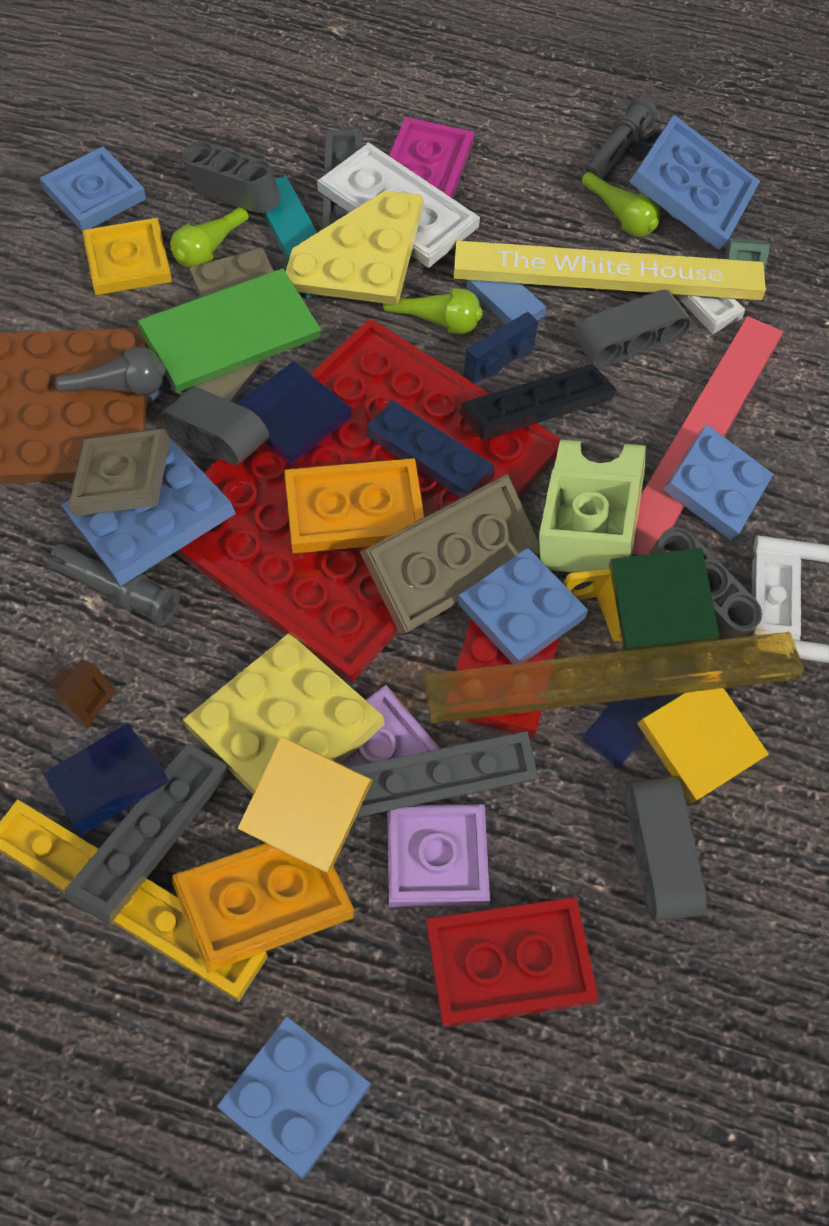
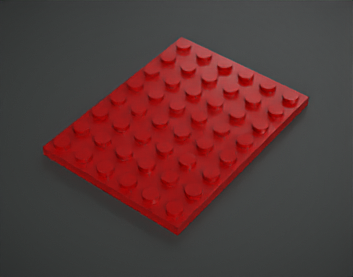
M369 318L261 419L269 432V438L237 466L218 459L204 472L229 499L236 514L174 553L284 635L290 634L326 666L352 684L398 633V630L359 552L367 547L292 553L285 470L401 460L366 436V426L392 400L494 464L493 475L485 484L508 474L519 498L556 459L561 438L536 423L482 441L459 413L462 402L489 395L490 393ZM417 470L424 517L460 498Z

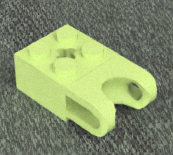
M560 440L539 533L540 561L549 570L577 573L609 569L611 559L633 556L645 473L646 445L624 444V448L618 458L611 462L596 463L589 461L582 455L581 441Z

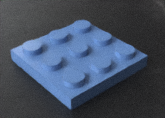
M673 115L629 182L642 195L650 197L667 210L674 219L680 220L696 232L703 241L712 244L720 250L729 240L760 180L677 116Z
M170 439L158 506L74 516L68 507L69 501L61 505L68 518L120 586L236 514L229 499L172 439Z

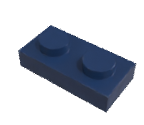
M527 311L466 348L463 375L469 381L476 384L486 377L495 376L505 365L516 358L520 359L527 356L535 346L538 320Z

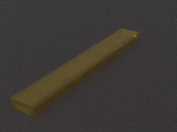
M782 632L424 674V687L430 723L796 680L801 679L804 668L791 633Z

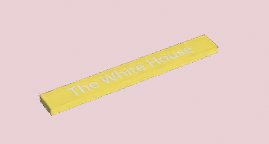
M456 240L454 279L649 293L669 290L672 294L749 300H763L766 292L763 262Z

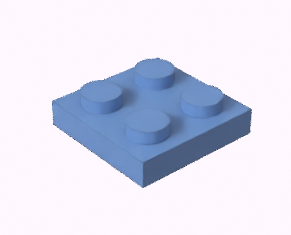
M103 146L40 177L43 190L81 231L90 229L146 200L144 187Z
M706 424L698 432L662 490L731 540L742 530L774 474Z
M529 548L461 593L458 599V605L516 668L583 621L588 612V609Z
M286 1017L217 1107L304 1180L370 1089L371 1083L289 1017Z

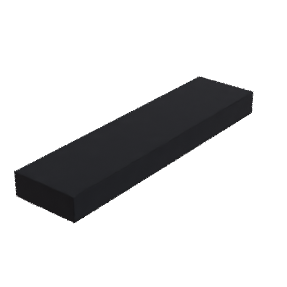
M589 364L462 402L459 414L483 441L612 400L616 388L593 364Z

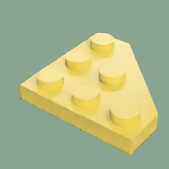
M383 191L292 248L286 274L296 290L300 293L398 305L424 206L422 195Z

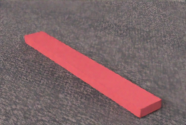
M749 316L746 317L642 492L633 556L647 555L663 532L674 527L685 506L662 489L698 432L706 424L723 437L726 436L783 334L782 330Z

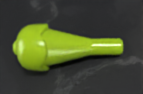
M586 172L583 175L582 185L602 198L622 224L620 228L624 232L638 238L650 234L657 228L661 216V208L650 197L609 185L592 172Z
M238 207L220 219L194 226L187 223L178 228L173 233L170 241V248L174 258L187 269L212 262L214 251L229 232L248 220V211Z
M452 288L450 293L414 299L400 297L398 305L383 303V310L385 312L411 314L447 328V332L450 334L458 335L472 332L483 314L477 296L469 290Z

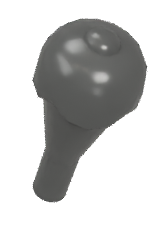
M146 347L129 348L124 351L123 356L89 371L57 376L55 384L57 390L61 393L83 389H102L133 392L136 397L147 396L160 388L163 382V375L165 374V365L151 349Z

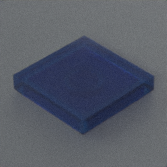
M295 361L291 362L236 403L251 410L263 421L269 432V438L264 443L289 465L352 417L351 407Z
M126 723L43 773L80 836L169 781L162 767L129 723Z

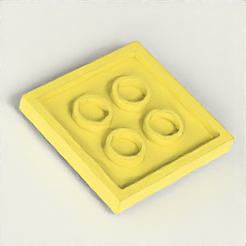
M290 634L284 636L183 719L186 728L218 760L227 764L228 770L253 794L280 737H285L331 760L342 763L385 725L384 717Z

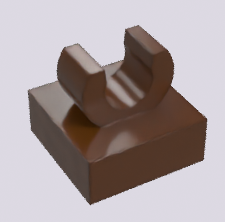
M81 659L72 672L61 668L50 682L51 686L58 689L52 697L76 723L87 728L116 692L97 666Z

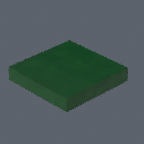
M702 548L610 560L609 567L624 652L718 639L719 631Z

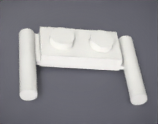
M757 535L754 542L755 557L752 561V596L761 606L762 619L759 625L751 632V638H753L752 652L829 663L828 644L800 641L801 559L829 563V545Z

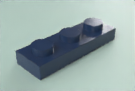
M394 400L366 426V436L400 459L415 458L417 470L460 498L483 486L493 475L494 464Z

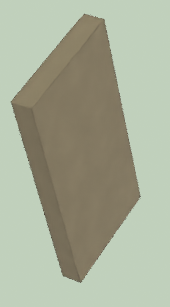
M507 474L494 479L359 552L400 634L407 633L457 604L461 593L525 549L529 548L537 557L540 556V543Z

